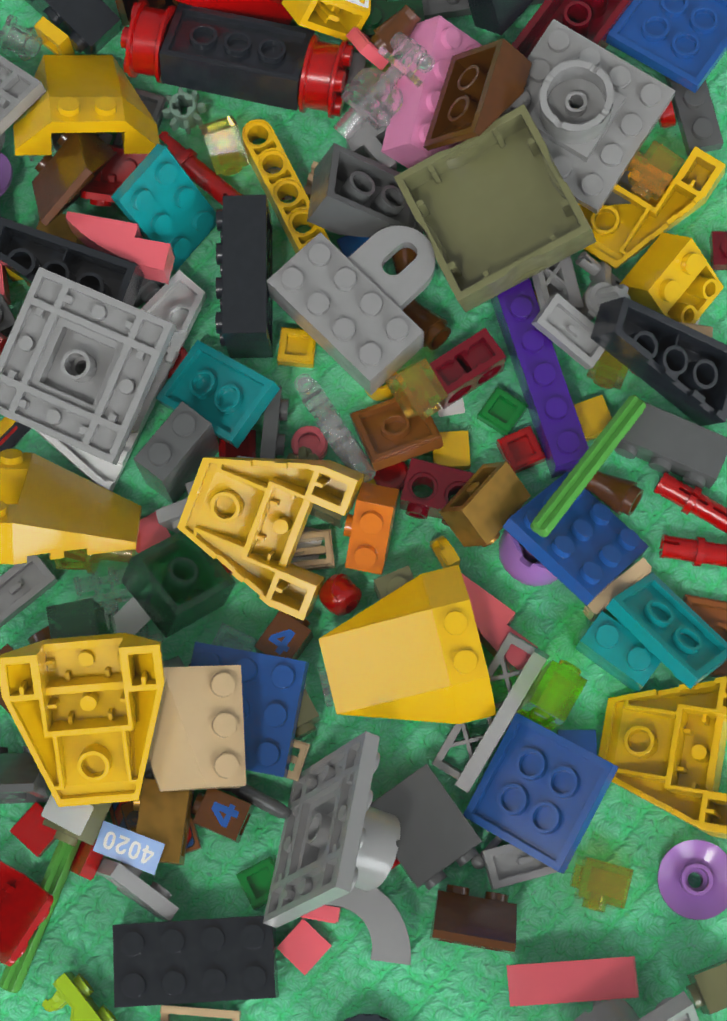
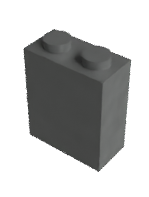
M182 401L134 457V461L146 484L169 502L175 503L187 490L185 483L195 480L202 458L215 457L219 452V444L212 424Z
M428 764L411 774L370 805L393 814L399 819L401 832L400 840L396 841V845L399 847L396 859L417 889L425 885L430 890L447 877L443 870L451 864L457 862L462 867L479 854L475 847L482 842Z

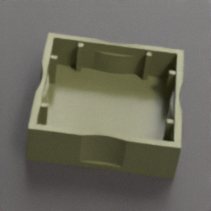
M524 104L496 119L480 136L467 139L452 148L439 151L394 176L417 223L430 241L434 250V256L449 286L465 312L596 242L586 217L568 184L560 175L547 145Z

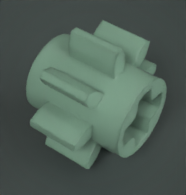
M179 87L178 93L172 97L169 95L165 96L169 108L163 109L162 113L165 119H172L170 126L173 131L180 127L185 129L187 134H190L191 128L196 125H204L200 114L205 113L207 108L205 103H197L199 95L196 90L189 94L184 92L182 87ZM188 107L187 114L183 115L182 108Z

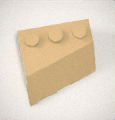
M241 665L164 667L165 683L148 756L159 791L239 788L246 786Z

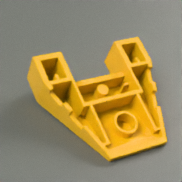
M695 146L673 179L635 156L626 170L630 171L628 181L630 185L634 186L635 195L618 184L612 191L631 204L603 205L599 213L595 214L578 203L596 239L595 243L583 250L614 269H618L653 243L662 232L666 233L703 206L724 176L726 164Z
M6 449L0 452V564L15 565L27 563V556L49 553L50 560L64 558V551L86 549L87 555L136 549L142 506L35 453L22 452L18 449Z
M203 457L177 528L213 559H218L232 571V575L241 583H246L260 595L259 598L269 607L304 621L312 612L319 595V590L325 579L323 576L291 563L313 504L345 516L354 505L365 474L331 460Z
M727 676L715 678L713 681L698 683L691 689L685 684L678 685L679 687L658 691L653 689L608 698L598 756L619 767L611 782L712 837L727 839V794L719 792L727 742Z

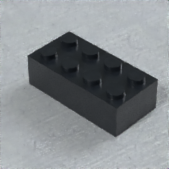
M223 196V209L216 210L217 231H220L221 243H216L217 265H220L221 277H216V297L220 299L221 312H216L215 316L216 333L220 334L221 346H226L230 358L273 357V299L270 297L267 280L273 275V224L267 196Z
M264 916L113 925L114 1008L279 997L276 928L263 924Z

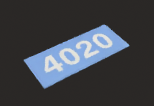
M103 821L93 851L155 875L165 844Z

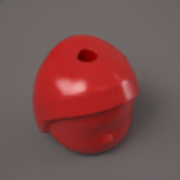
M346 574L332 575L319 590V599L323 606L337 616L351 613L358 606L362 597L360 588Z

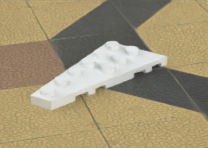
M178 270L169 280V284H165L141 308L145 312L174 323L177 327L117 465L35 430L92 482L113 492L157 401L156 396L162 390L168 378V373L173 368L179 356V351L184 345L207 298L205 291Z

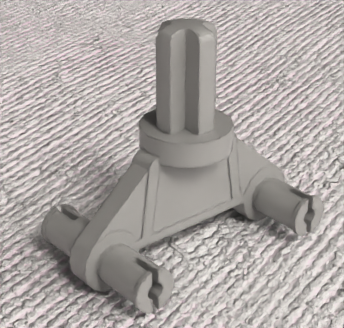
M586 251L578 256L575 263L590 274L591 283L582 297L584 307L580 310L590 321L598 314L601 303L621 297L631 298L627 294L629 288L624 284H620L622 280L611 273L612 268L607 263L597 262Z

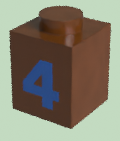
M279 611L254 645L256 652L298 660L313 639L312 630L308 628L311 623L307 619L303 621Z
M207 789L205 794L199 792L191 809V814L196 815L193 820L194 824L239 843L254 810V806L220 790Z

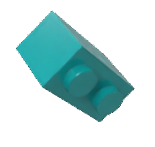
M601 611L575 648L635 693L643 688L661 663L627 628L603 611Z

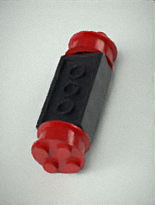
M147 0L135 1L133 3L130 25L123 28L120 42L121 48L126 49L123 71L131 78H136L139 74L155 77L156 81L161 84L295 111L299 107V111L305 113L308 108L328 112V117L334 119L335 116L341 117L345 101V96L342 93L347 91L349 74L347 66H351L354 53V45H349L348 41L343 40L340 45L320 41L319 35H316L315 31L311 29L179 3L177 7L170 5L165 10L150 7Z

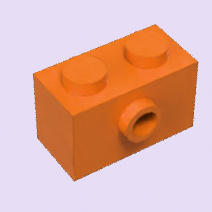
M362 482L355 503L354 515H347L343 536L350 537L345 568L382 575L389 551L399 489Z

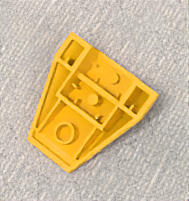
M43 55L34 77L42 82L46 92L13 125L15 156L52 155L51 133L122 132L124 154H149L157 144H160L157 123L113 55Z
M459 565L418 575L318 639L336 714L449 724H462L496 715L489 673L470 598Z
M113 633L45 639L1 654L0 689L2 698L58 807L139 800L165 683L161 643L129 633Z

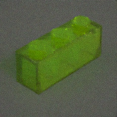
M552 660L540 671L517 713L549 730H553L565 722L588 680L579 676L581 670L565 660H560L559 663Z

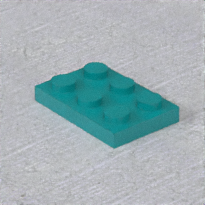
M160 144L153 148L111 196L131 223L139 225L144 239L171 244L175 257L172 269L175 271L216 226V212L167 147Z
M197 340L156 396V399L173 411L183 401L212 424L217 437L238 448L280 388L274 381Z
M653 572L613 597L606 606V609L616 617L617 621L643 643L645 648L654 654L689 689L727 661V642Z

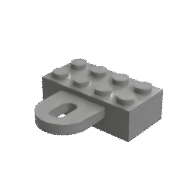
M398 225L379 230L347 258L320 232L267 280L269 294L308 335L372 395L424 347V331L402 310L430 284L435 272L434 250L430 241L421 232L408 226ZM410 248L415 251L417 257L399 274L390 275L383 270L384 264L399 250Z

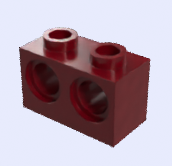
M484 328L424 367L423 382L441 407L446 409L501 373L504 369L506 355L487 329Z
M411 458L400 498V509L406 510L408 516L417 519H427L428 516L442 519V523L449 526L439 512L449 502V497L456 494L475 473ZM418 485H427L432 489L433 493L427 498H419L413 493V489Z

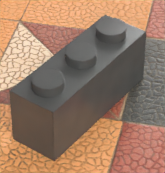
M645 402L646 408L614 449L615 452L625 458L634 459L637 457L649 462V466L657 472L665 473L666 471L667 473L672 472L683 477V481L692 487L697 486L701 489L704 487L710 489L716 481L727 456V437Z

